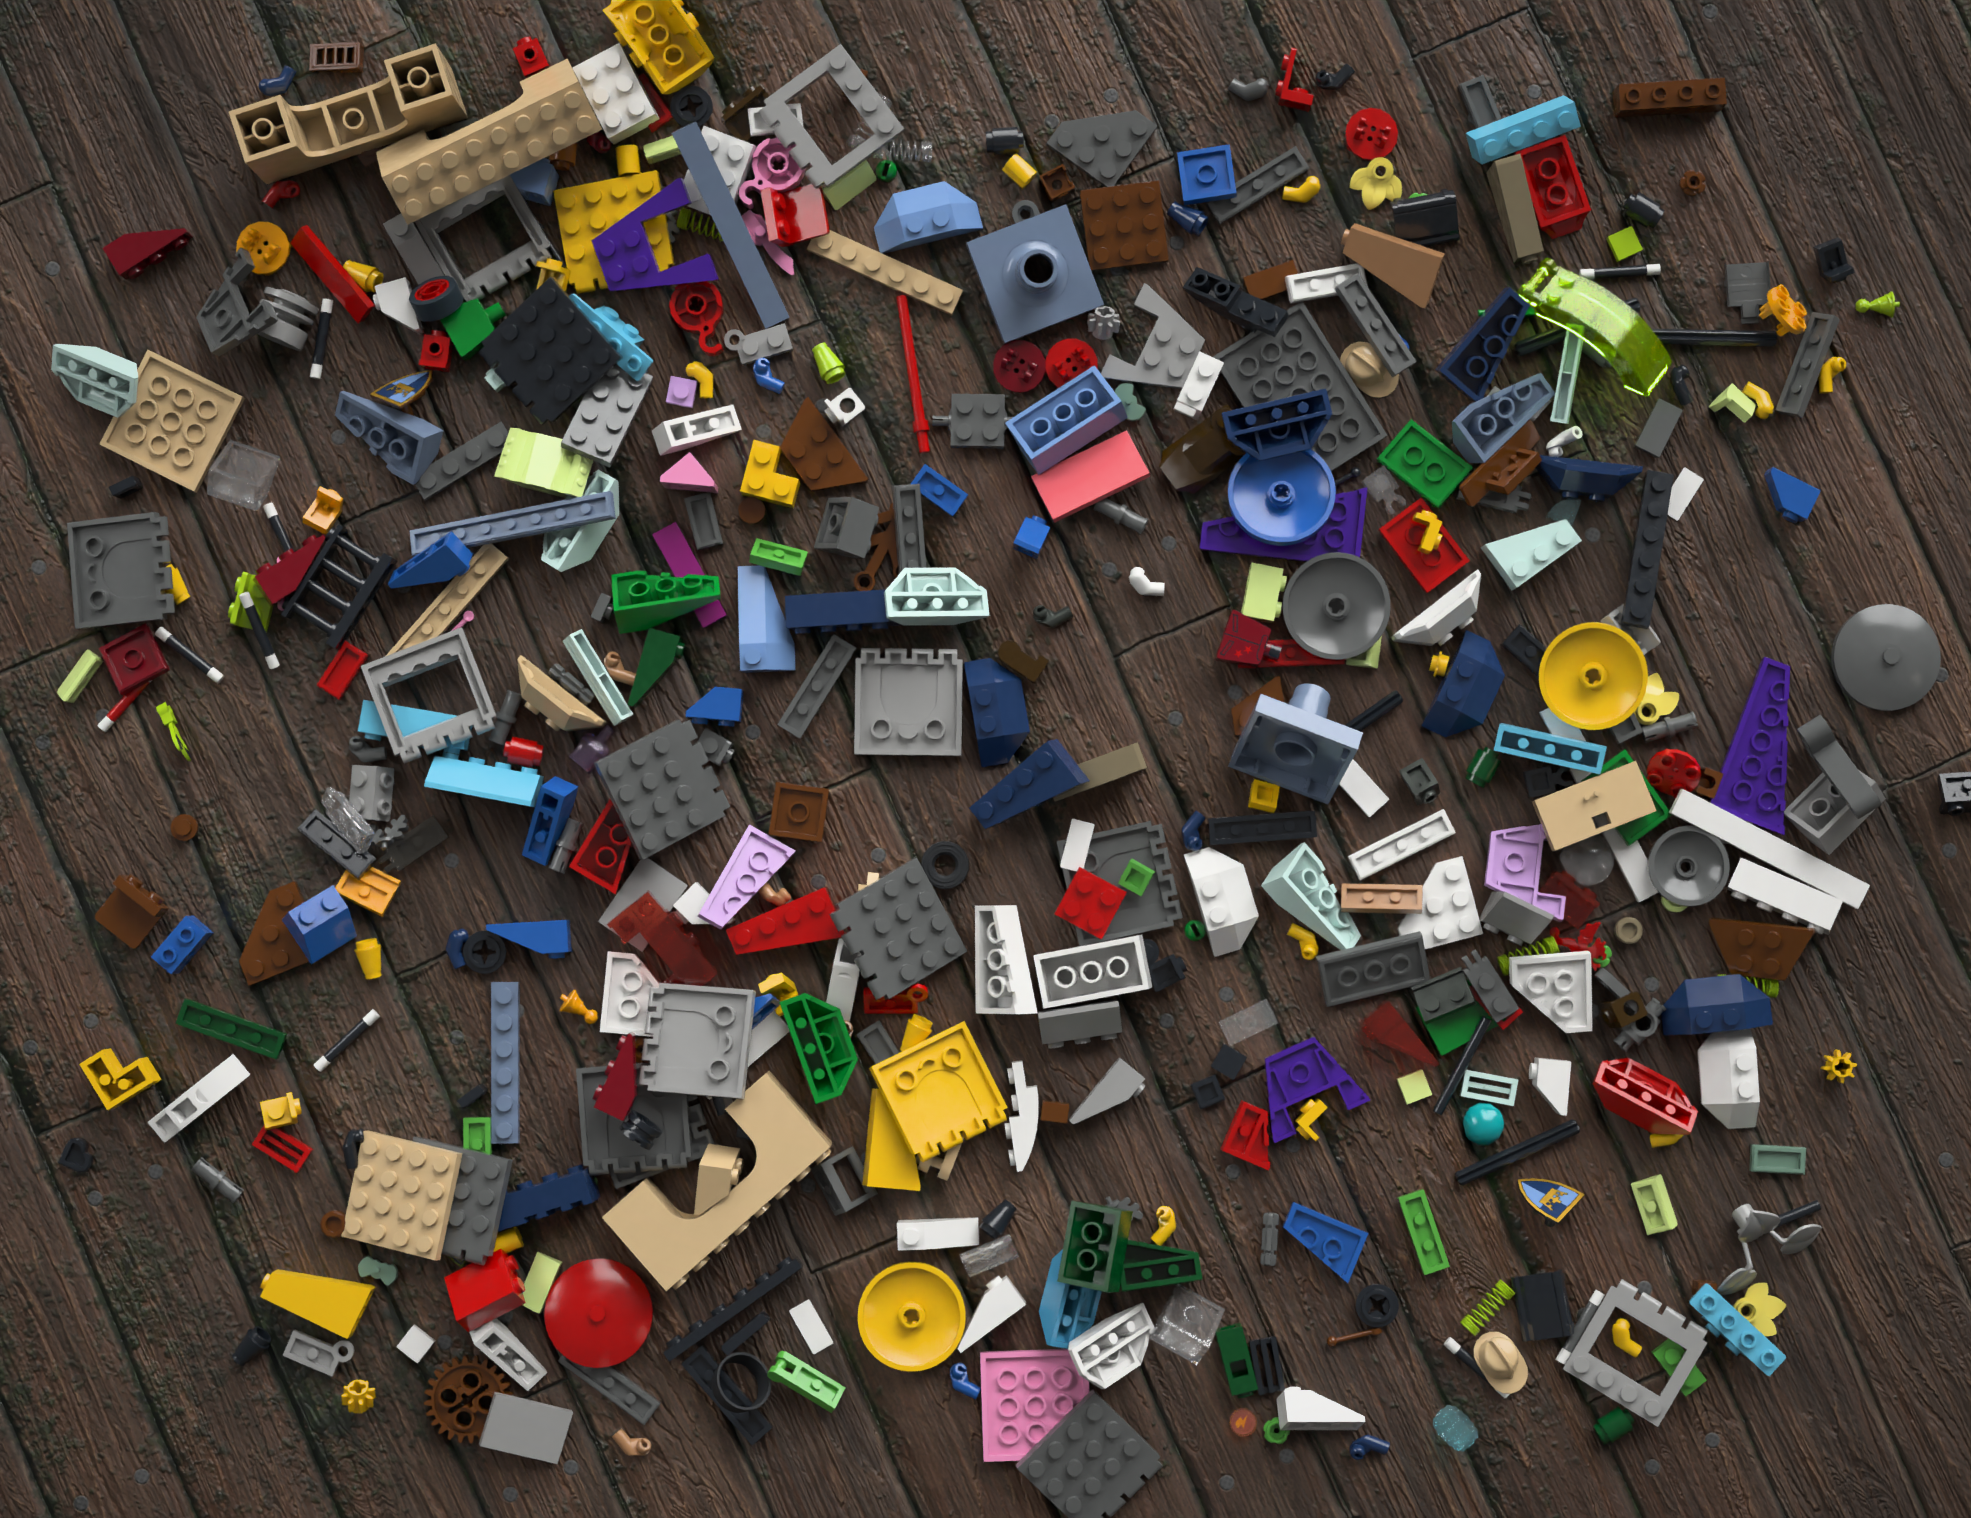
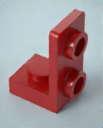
M1291 48L1289 55L1284 54L1281 70L1285 71L1283 81L1278 80L1275 96L1280 97L1278 105L1309 112L1314 95L1308 94V91L1302 88L1288 89L1297 51L1296 48Z

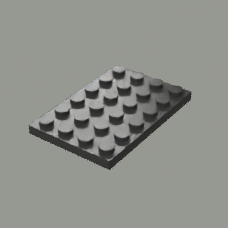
M1301 301L1287 310L1289 317L1275 337L1257 330L1255 333L1248 334L1216 354L1213 358L1224 362L1220 373L1242 408L1326 388L1332 416L1311 450L1316 452L1326 462L1330 470L1333 471L1388 435Z

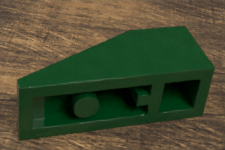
M649 628L628 706L636 708L675 665L677 658H682L685 644L681 643L682 637Z

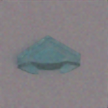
M1562 500L1549 510L1546 517L1556 521L1566 519L1572 526L1581 500Z

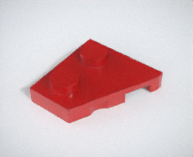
M1241 1100L1220 1150L1269 1171L1268 1112Z

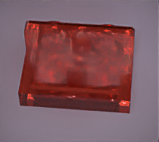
M1563 870L1561 873L1553 871L1538 892L1566 896L1563 919L1575 929H1579L1594 908H1598L1600 905L1595 900L1597 895L1586 887L1581 889L1575 885L1576 879Z

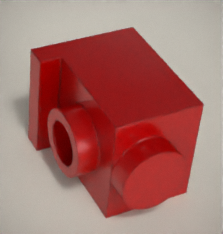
M524 37L516 42L517 47H514L513 51L526 79L550 67L537 38L532 40L531 37ZM529 53H535L531 59L525 57Z
M431 330V335L424 334L421 359H419V366L423 369L450 373L454 343L450 337H447L446 332ZM439 345V352L432 353V346Z

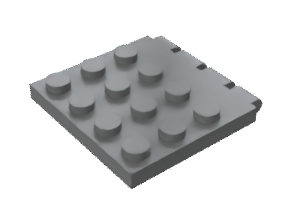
M861 648V658H856L854 755L961 756L963 660L957 659V649H939L938 659H933V649H912V659H907V649L885 648V659H880V648Z
M659 983V988H650L648 1007L657 1009L656 1012H647L645 1034L653 1035V1039H644L642 1061H650V1066L641 1065L639 1085L648 1086L647 1091L744 1099L756 991Z

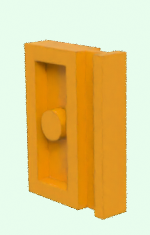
M371 867L360 880H357L345 870L336 886V890L341 897L383 917L396 890L401 885V881L374 867Z

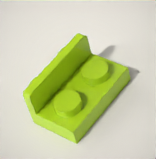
M243 572L242 576L238 577L235 583L237 596L235 603L232 602L229 607L228 618H231L230 624L252 629L239 598L240 594L249 592L267 633L273 606L270 607L253 581L256 575Z

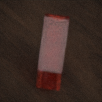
M1383 1001L1361 1019V1022L1365 1025L1361 1029L1371 1041L1375 1038L1378 1042L1431 1066L1436 1067L1439 1065V1062L1389 1001Z

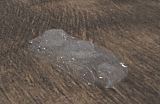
M331 787L327 788L321 800L327 809L326 814L359 854L368 851L376 833L342 792L336 791Z

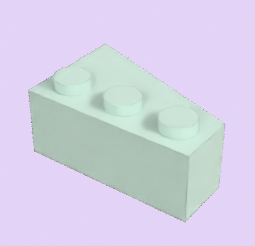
M1564 519L1485 544L1481 549L1510 589L1514 590L1582 540L1569 522Z

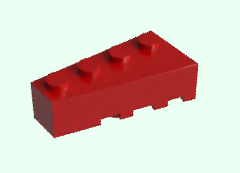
M611 798L608 800L569 867L616 894L632 842Z
M826 887L726 930L736 955L841 938V935L846 933L844 929L838 931L830 917V914L836 911Z

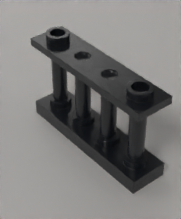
M339 524L328 532L325 538L327 543L294 595H289L282 605L284 610L281 613L282 616L288 619H292L294 614H297L327 633L329 639L326 643L337 650L341 648L345 640L347 641L397 560L386 553H383L381 557L379 555L375 557L344 537L348 529ZM338 546L370 565L372 572L367 579H360L330 560ZM323 569L356 588L357 595L353 601L347 602L315 582ZM309 591L342 611L343 617L338 624H331L301 605Z

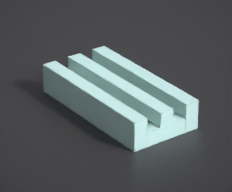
M1466 1070L1459 1096L1514 1106L1518 1079ZM1472 1076L1510 1083L1511 1088L1472 1082L1469 1079ZM1468 1087L1506 1093L1509 1094V1099L1467 1092Z

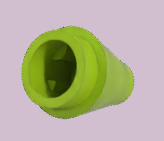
M820 343L812 349L822 380H825L827 384H832L845 376V366L826 343Z

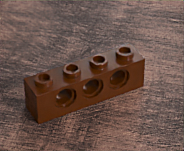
M1725 78L1618 84L1612 92L1614 118L1720 112L1727 104Z

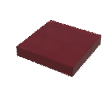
M146 623L99 648L121 695H125L170 671L156 639Z

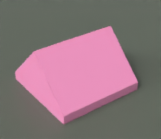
M690 452L660 476V482L666 489L718 493V486Z

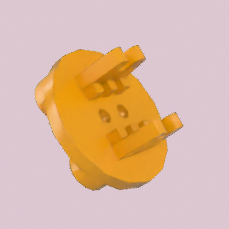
M256 222L248 225L241 232L237 240L236 252L240 248L249 251L255 265L252 272L269 276L286 263L291 250V244L287 235L279 226L270 222Z
M1781 284L1769 290L1767 293L1768 302L1759 309L1761 311L1759 316L1765 319L1774 314L1780 322L1777 325V334L1780 337L1789 331L1796 335L1801 334L1806 329L1803 317L1807 315L1804 306L1800 302L1795 303L1790 298L1787 289Z

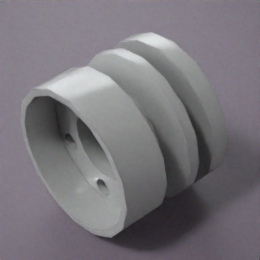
M266 287L264 294L274 299V301H265L272 304L278 321L258 333V335L288 348L302 351L308 334L298 328L299 324L313 325L314 321L304 316V313L317 316L319 309L295 293L284 289Z

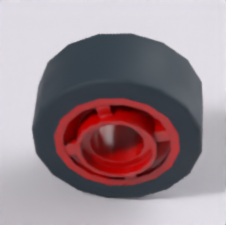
M438 276L430 278L415 287L410 293L409 301L418 319L430 322L451 315L461 306L464 297L453 277Z

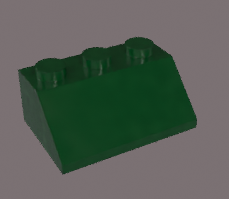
M1071 1201L1057 1282L1103 1292H1119L1133 1211Z

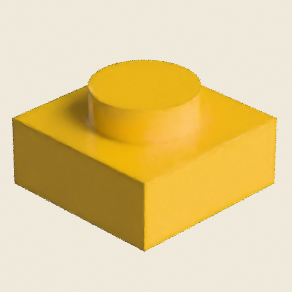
M1254 779L1251 784L1248 807L1274 813L1277 808L1280 786Z

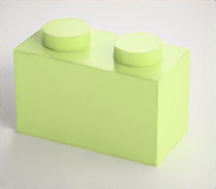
M1251 563L1241 610L1242 614L1253 620L1272 623L1275 617L1279 618L1282 602H1278L1279 591L1284 592L1287 576H1283V568Z

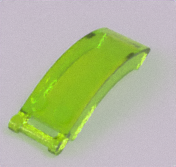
M1544 258L1540 262L1537 272L1527 284H1523L1518 289L1517 294L1526 302L1535 306L1534 312L1537 316L1564 327L1594 347L1617 371L1624 382L1623 386L1648 397L1672 364V360L1659 338L1648 324L1616 295L1583 276L1557 266L1551 258ZM1546 276L1552 278L1540 294L1535 292Z

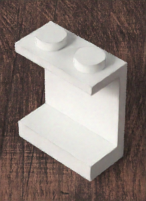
M1199 351L1173 410L1198 421L1224 362Z

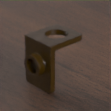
M1633 991L1612 1002L1599 1003L1602 1018L1609 1028H1622L1648 1014L1637 991ZM1628 1000H1633L1637 1004V1012L1633 1016L1627 1015L1623 1009L1625 1002Z

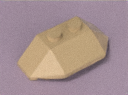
M520 655L517 661L521 697L527 701L524 705L536 715L539 712L544 714L548 718L545 722L557 732L560 728L564 731H575L605 727L607 724L605 720L533 663Z

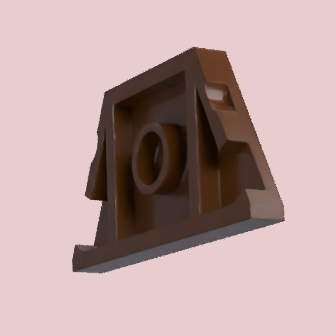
M807 397L780 446L783 454L811 492L855 483H866L869 479L809 397Z
M1722 918L1709 919V925L1732 975L1740 974L1741 976L1785 981L1815 933V928Z

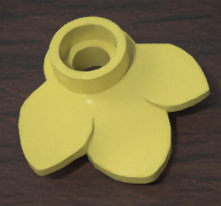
M1377 157L1371 160L1366 168L1358 169L1350 180L1349 187L1351 189L1362 190V200L1368 210L1379 206L1385 198L1393 201L1394 198H1401L1402 194L1401 181L1393 174L1392 163L1384 157ZM1378 166H1384L1385 173L1382 176H1378L1375 172Z
M1658 673L1648 676L1645 695L1634 712L1638 722L1642 725H1650L1655 723L1659 716L1670 714L1679 701V693L1664 692L1663 683ZM1644 707L1650 709V715L1648 717H1645L1642 714V709Z
M1756 1283L1747 1289L1745 1296L1738 1299L1733 1307L1764 1336L1776 1335L1777 1331L1771 1319L1778 1316L1786 1308V1304L1779 1298L1768 1295L1767 1283ZM1744 1306H1748L1750 1309L1747 1315H1742L1741 1309Z

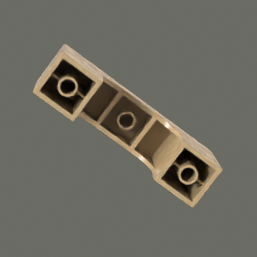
M436 43L384 60L389 76L378 83L305 106H291L281 95L229 111L245 163L266 184L400 141L422 129L427 132L467 119L468 116L452 68Z
M568 59L520 81L523 89V94L520 98L509 106L479 121L435 140H429L425 130L422 129L376 152L381 176L407 225L602 130Z
M770 1070L745 1091L744 1099H736L725 1109L753 1141L757 1154L753 1170L730 1190L729 1195L700 1215L688 1214L678 1210L654 1182L647 1177L602 1217L665 1291L671 1287L674 1290L679 1288L690 1277L688 1272L691 1269L697 1272L710 1259L708 1254L714 1251L715 1254L720 1252L730 1242L728 1237L732 1233L738 1236L749 1226L751 1222L748 1219L752 1215L756 1218L762 1215L771 1205L768 1202L773 1197L777 1200L790 1190L791 1186L789 1183L793 1179L799 1182L810 1172L811 1168L809 1165L814 1161L817 1164L821 1163L832 1152L829 1149L832 1141Z

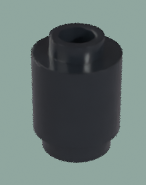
M1017 127L992 128V131H986L987 153H994V155L1019 154V148H1024L1023 132H1018Z
M1637 192L1636 195L1630 194L1623 205V208L1626 209L1624 215L1644 227L1654 228L1665 211L1660 208L1659 203L1640 192Z

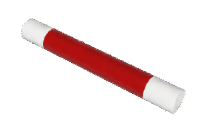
M151 681L125 694L97 726L106 732Z

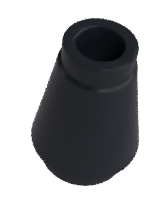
M1004 1199L1002 1203L981 1220L983 1223L979 1228L992 1239L997 1240L999 1236H1003L1017 1208Z
M260 1326L249 1329L233 1353V1360L240 1366H244L269 1348L271 1336Z

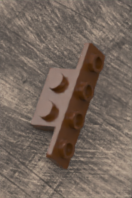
M1529 419L1459 486L1468 506H1475L1489 490L1509 495L1542 461L1538 452L1530 450L1540 440L1532 420Z

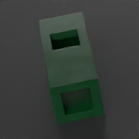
M1241 1323L1214 1329L1231 1395H1237V1398L1253 1395V1391L1258 1390Z

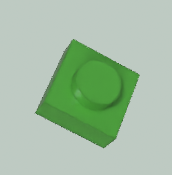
M1131 859L1118 884L1142 896L1155 871Z

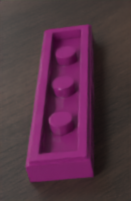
M676 522L652 534L675 577L683 578L687 574L705 575ZM719 600L694 610L703 628L727 616Z

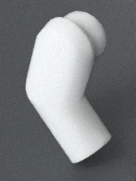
M1135 567L1130 571V584L1139 594L1164 596V583L1150 582L1144 575V570L1140 567Z

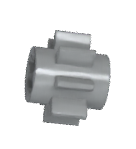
M1107 306L1097 307L1095 314H1088V331L1092 332L1093 336L1098 339L1106 340L1111 338L1112 332H1119V314H1115V311Z

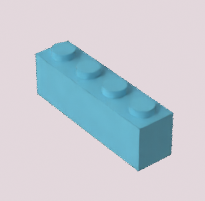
M1563 95L1465 134L1472 158L1480 164H1485L1581 127L1575 102Z
M363 700L358 732L365 733L366 739L381 741V736H388L375 702ZM391 704L403 737L456 717V715ZM448 736L445 738L447 747L444 748L443 752L460 754V749L468 751L470 739L452 745Z
M1504 723L1499 725L1494 751L1601 774L1607 746Z

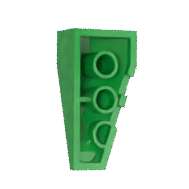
M632 571L611 575L613 607L619 634L647 630L721 599L718 576L687 574L682 578L671 577L670 573L662 572L660 576L647 575V571Z

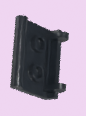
M1441 189L1439 193L1402 200L1394 198L1390 202L1393 212L1395 237L1424 247L1460 240L1456 196L1453 190Z
M1562 1269L1554 1272L1510 1277L1512 1289L1515 1292L1514 1299L1523 1342L1565 1337L1574 1334L1575 1325L1571 1317L1564 1281L1565 1274Z

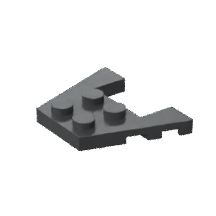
M240 248L235 254L238 259L232 268L227 267L223 273L225 280L219 290L214 289L196 317L210 352L217 356L223 355L278 321L272 304L265 300L250 314L247 310L238 285L255 268L249 251Z

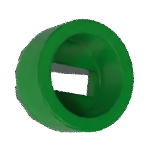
M882 160L877 164L876 176L880 181L887 183L895 179L897 168L892 161ZM885 164L890 165L887 176L882 175Z
M1191 920L1184 927V934L1191 941H1199L1205 936V925L1199 920ZM1192 924L1196 925V928L1200 933V936H1195L1192 928L1190 927Z

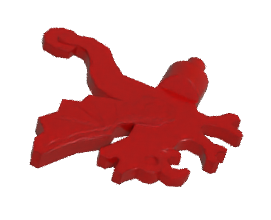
M1601 922L1587 924L1584 929H1581L1580 936L1577 937L1578 942L1572 938H1559L1560 932L1557 927L1550 929V935L1554 937L1557 945L1566 946L1571 952L1589 951L1591 953V967L1595 971L1601 965L1595 964L1593 959H1599V955L1603 957L1602 960L1607 958L1604 948L1606 942H1600V938H1597L1594 944L1588 947L1589 943L1593 942Z

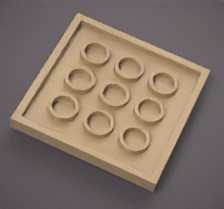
M147 350L137 369L138 387L136 403L122 417L117 418L113 416L100 445L197 493L245 398Z
M369 1130L363 1131L364 1141L360 1144L358 1167L355 1168L345 1216V1228L341 1236L431 1260H440L463 1153Z

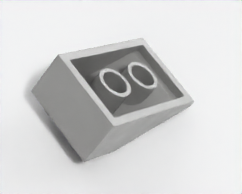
M1492 891L1479 920L1485 923L1484 929L1494 934H1498L1499 931L1508 934L1507 940L1522 946L1523 942L1531 944L1552 921L1554 915L1505 891Z

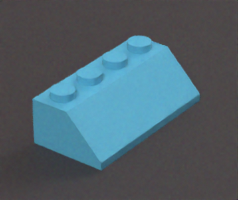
M443 752L442 757L434 756L424 787L535 807L544 776L537 775V769L522 767L521 772L511 770L510 764L495 762V767L484 765L485 760L469 757L468 762L458 760L459 755Z

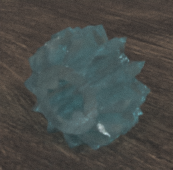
M1447 1405L1436 1414L1437 1416L1433 1419V1427L1449 1446H1452L1457 1451L1464 1452L1475 1443L1474 1441L1478 1438V1430L1462 1410H1459L1456 1406Z

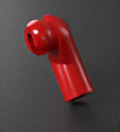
M292 180L277 181L262 201L273 209L280 198L298 196L300 193L299 184Z

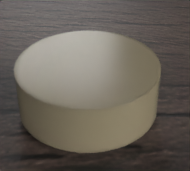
M1632 917L1621 918L1614 927L1616 938L1625 944L1637 942L1643 932L1641 923Z

